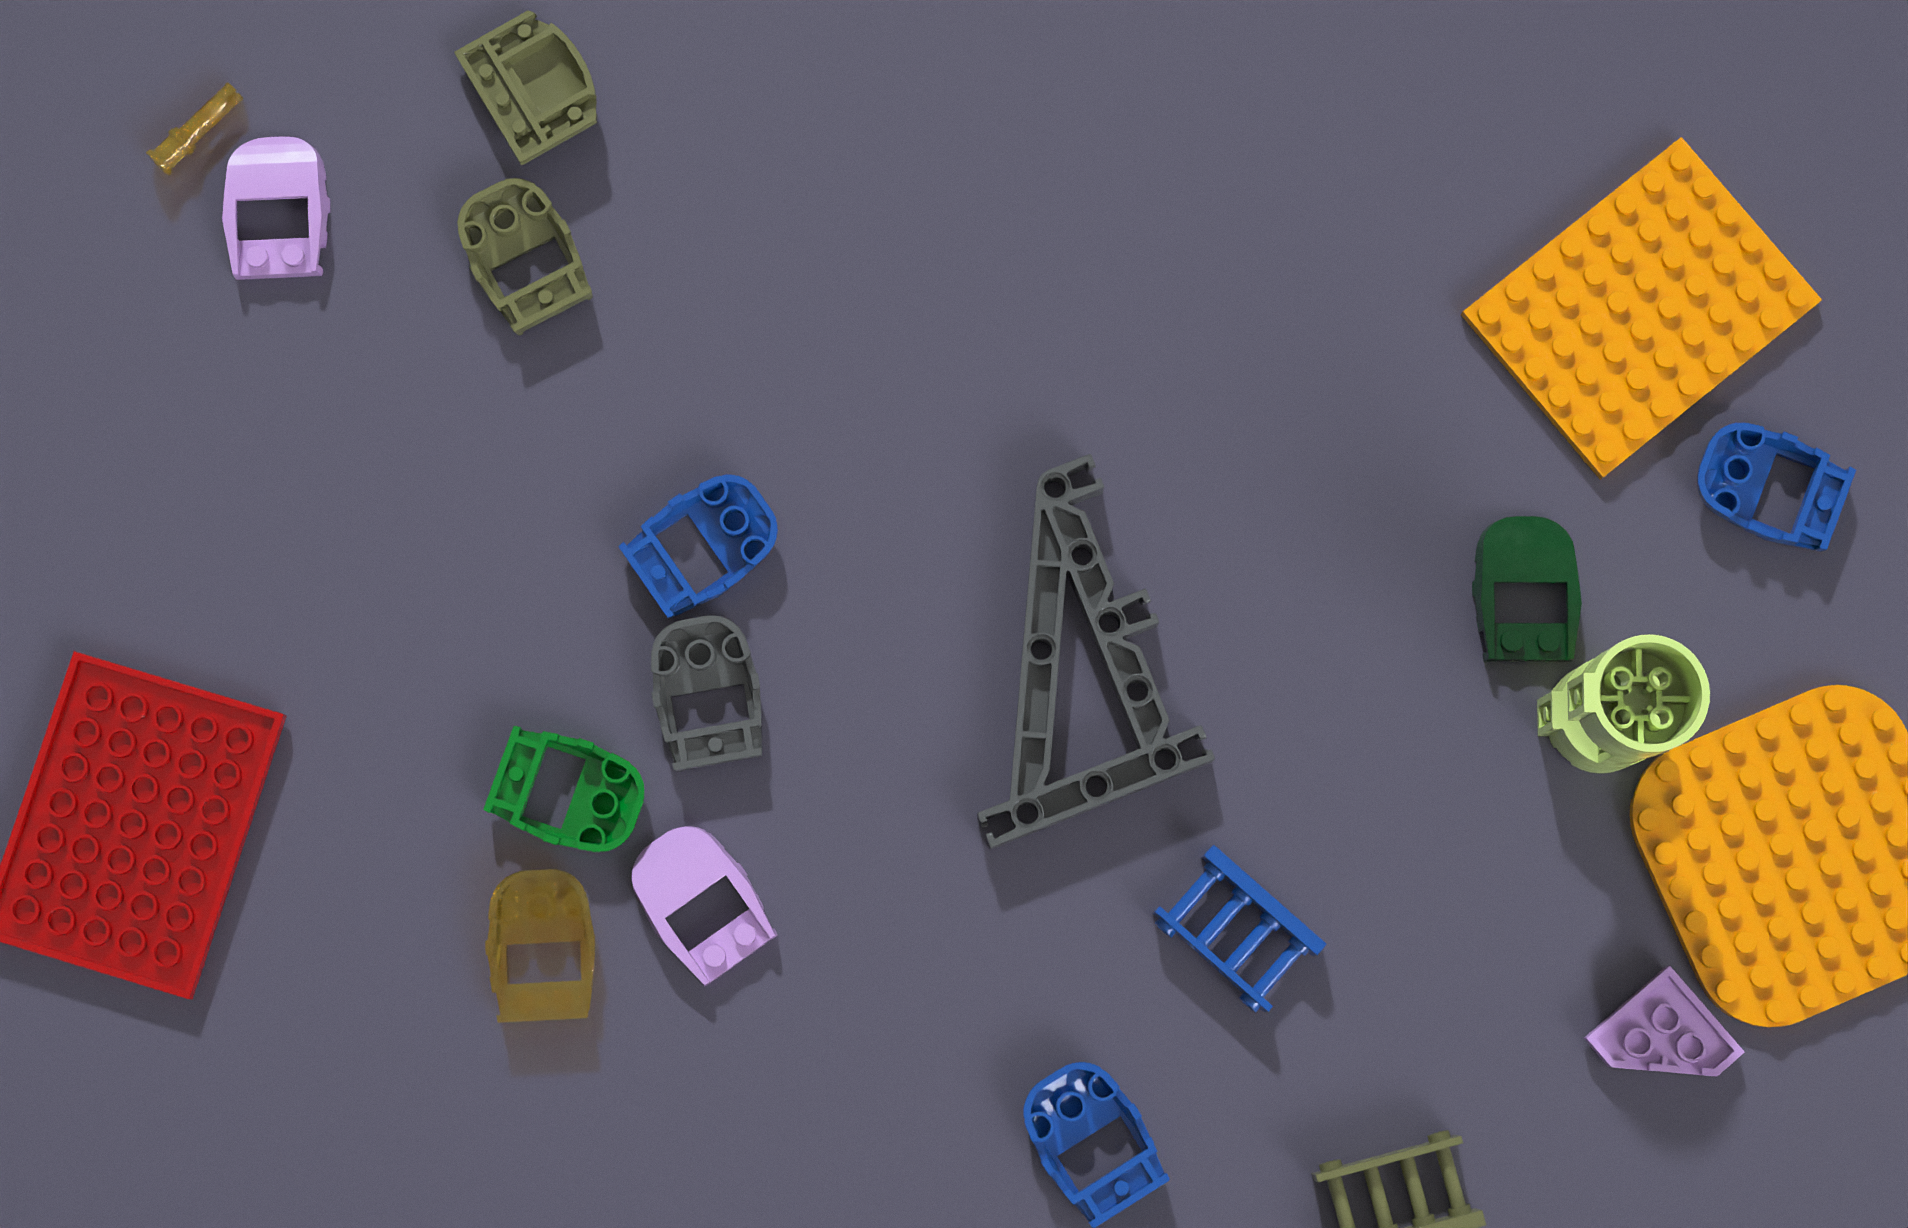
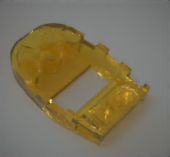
M555 869L519 871L504 878L493 892L489 906L488 919L490 924L488 940H485V950L490 967L492 993L497 995L500 1015H496L498 1023L589 1018L596 963L595 934L587 894L581 883L567 872ZM580 941V981L508 984L507 945Z

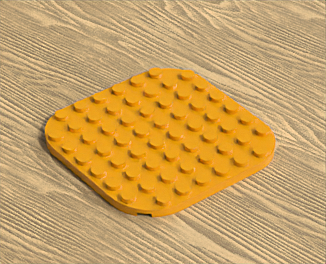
M1847 685L1818 687L1677 746L1657 757L1643 771L1630 802L1629 817L1632 835L1702 990L1709 1000L1723 1013L1753 1026H1787L1908 975V732L1896 712L1882 699L1868 691Z

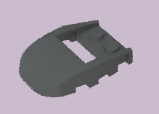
M716 615L680 620L665 627L656 637L651 651V672H653V692L651 694L664 740L668 744L674 763H672L674 771L682 772L683 770L762 757L760 682L746 637L741 629L731 620ZM744 685L749 720L677 732L672 697Z

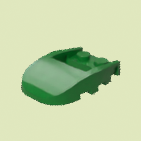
M513 726L483 810L505 819L513 826L543 839L545 842L578 848L580 850L605 852L620 846L632 834L644 802V783L639 771L629 761L594 745L593 742L545 731L542 733L524 731L521 727ZM547 747L586 760L561 829L523 816Z

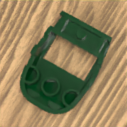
M1513 516L1493 522L1482 532L1477 543L1475 580L1472 582V597H1475L1478 633L1484 634L1487 650L1486 653L1482 654L1483 662L1572 661L1576 647L1582 600L1575 549L1570 535L1561 525L1543 517ZM1494 583H1566L1567 623H1495Z

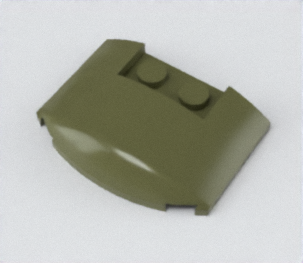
M529 10L454 52L521 166L595 125L598 116L596 113L597 97L595 87L581 54L571 40L553 23L548 25L536 20V13Z

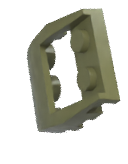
M520 178L505 179L474 194L462 206L457 221L458 234L463 249L466 250L471 265L470 269L475 279L480 283L493 304L502 313L518 336L574 305L593 298L592 290L588 284L568 225L553 208L552 202L542 189L534 183ZM556 239L568 265L504 297L491 271Z

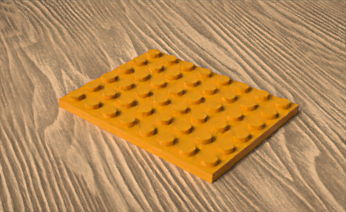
M1680 137L1461 313V316L1601 480L1821 302L1822 299L1685 140Z

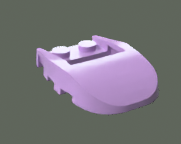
M295 137L254 139L237 148L229 159L225 180L222 222L232 273L236 280L322 276L323 268L318 264L320 249L326 248L328 232L326 231L328 213H330V198L327 197L326 173L320 154L313 146L302 139ZM308 198L309 238L238 240L237 201Z
M692 826L673 829L649 844L638 855L633 865L631 881L635 895L650 922V926L674 955L699 979L704 987L778 935L775 928L771 927L763 910L764 906L743 867L724 849V846L712 834L704 829ZM727 876L749 909L688 952L665 918Z

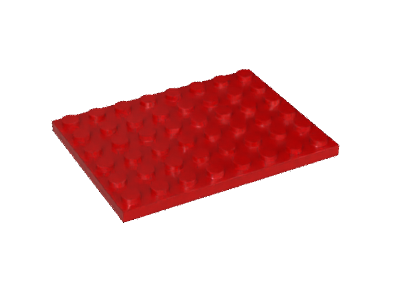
M74 651L0 864V942L193 1000L287 715Z

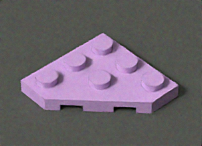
M1666 966L1584 1037V1040L1602 1061L1612 1068L1718 1076L1745 1053L1671 966Z

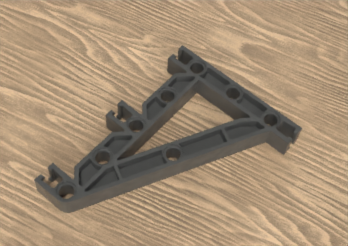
M1091 454L1049 469L1038 479L1034 506L1009 801L977 813L982 828L988 826L987 819L1007 813L1010 815L1011 823L1015 829L995 839L992 832L986 834L990 850L1187 773L1215 760L1212 749H1205L1201 751L1202 757L1183 761L1181 752L1177 745L1194 737L1196 740L1200 739V741L1206 739L1202 725L1169 738H1163L1170 721L1140 646L1125 640L1156 628L1159 624L1157 614L1153 613L1146 616L1147 620L1133 624L1126 622V617L1122 610L1139 602L1141 605L1151 602L1146 588L1108 602L1114 586L1113 579L1085 511L1072 506L1103 494L1104 484L1101 478L1095 479L1091 485L1078 489L1072 488L1071 481L1068 478L1084 469L1088 472L1096 468ZM1051 482H1057L1063 486L1065 492L1058 498H1052L1046 494L1045 486ZM1076 549H1085L1090 553L1092 560L1087 565H1078L1073 561L1071 554ZM1066 576H1068L1138 750L1045 786L1044 782L1050 771ZM1104 616H1113L1118 621L1119 629L1114 633H1106L1100 628L1099 620ZM1037 642L1046 643L1051 649V655L1045 660L1036 659L1031 654L1030 648ZM1133 683L1141 684L1146 690V698L1142 701H1133L1127 695V686ZM1166 751L1172 755L1174 764L1171 769L1162 770L1156 766L1154 757L1157 752ZM1089 779H1101L1106 787L1105 794L1101 797L1089 795L1085 787ZM1022 805H1031L1037 811V819L1032 824H1023L1018 820L1016 812Z

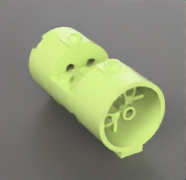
M1650 634L1625 639L1596 658L1566 674L1550 693L1537 700L1538 736H1548L1553 747L1557 748L1562 756L1571 762V765L1581 770L1592 773H1610L1624 769L1685 743L1699 730L1705 720L1710 703V688L1707 675L1697 657L1688 648L1673 639Z

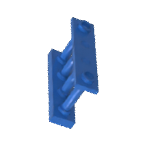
M1212 845L1201 857L1207 863L1203 867L1205 869L1204 873L1169 913L1160 906L1153 912L1158 918L1155 925L1170 938L1174 934L1179 936L1243 993L1239 999L1256 1013L1260 1008L1263 1012H1269L1273 1006L1264 999L1267 993L1300 955L1305 957L1309 953L1311 956H1317L1327 944L1221 850ZM1224 878L1234 887L1231 892L1233 896L1195 938L1180 922L1216 880L1221 882ZM1252 903L1263 912L1259 917L1261 921L1224 963L1208 947L1243 906L1248 907ZM1281 928L1291 937L1288 940L1289 946L1252 988L1236 972L1272 930L1276 932Z

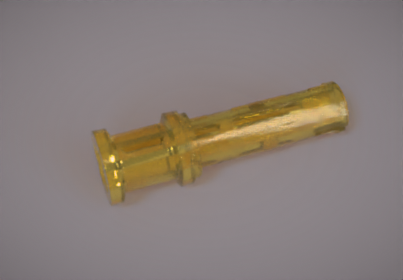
M227 82L179 129L177 127L171 128L168 131L169 136L154 150L149 149L146 154L165 174L170 176L173 173L172 168L185 155H192L195 152L196 146L194 144L244 98L240 93H236V89Z

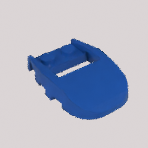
M1733 423L1716 432L1705 449L1697 473V488L1705 506L1719 517L1764 540L1820 552L1827 550L1856 469L1851 466L1846 470L1829 461L1830 455L1817 447L1813 449L1798 441L1797 436L1785 431L1780 434L1764 430L1763 426L1755 424ZM1776 455L1814 468L1790 533L1752 519Z
M727 474L715 476L700 483L698 488L688 493L676 495L668 501L667 506L640 526L643 531L628 545L623 542L618 547L666 617L671 619L719 597L765 559L772 550L777 538V521L773 511L751 482L740 476ZM687 515L728 572L697 594L656 537Z
M1076 1062L1060 1068L1032 1088L1025 1100L1023 1116L1026 1129L1046 1172L1052 1177L1071 1203L1086 1217L1091 1227L1096 1228L1170 1179L1168 1174L1164 1173L1156 1154L1158 1151L1135 1104L1130 1102L1120 1090V1086L1101 1067L1091 1063ZM1121 1117L1142 1152L1078 1191L1057 1156L1113 1120Z

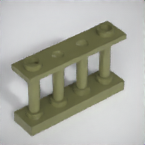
M1449 1130L1427 1135L1429 1142L1342 1165L1341 1159L1319 1164L1320 1171L1311 1173L1312 1178L1315 1182L1327 1180L1340 1228H1356L1341 1176L1362 1170L1378 1228H1398L1397 1223L1393 1224L1378 1166L1396 1161L1400 1162L1415 1216L1412 1219L1413 1225L1404 1228H1478L1486 1226L1483 1211L1476 1208L1471 1209L1470 1204L1465 1203L1450 1147L1463 1144L1462 1137L1459 1135L1451 1136ZM1433 1151L1436 1152L1451 1208L1448 1209L1449 1216L1435 1219L1434 1214L1429 1213L1414 1156Z

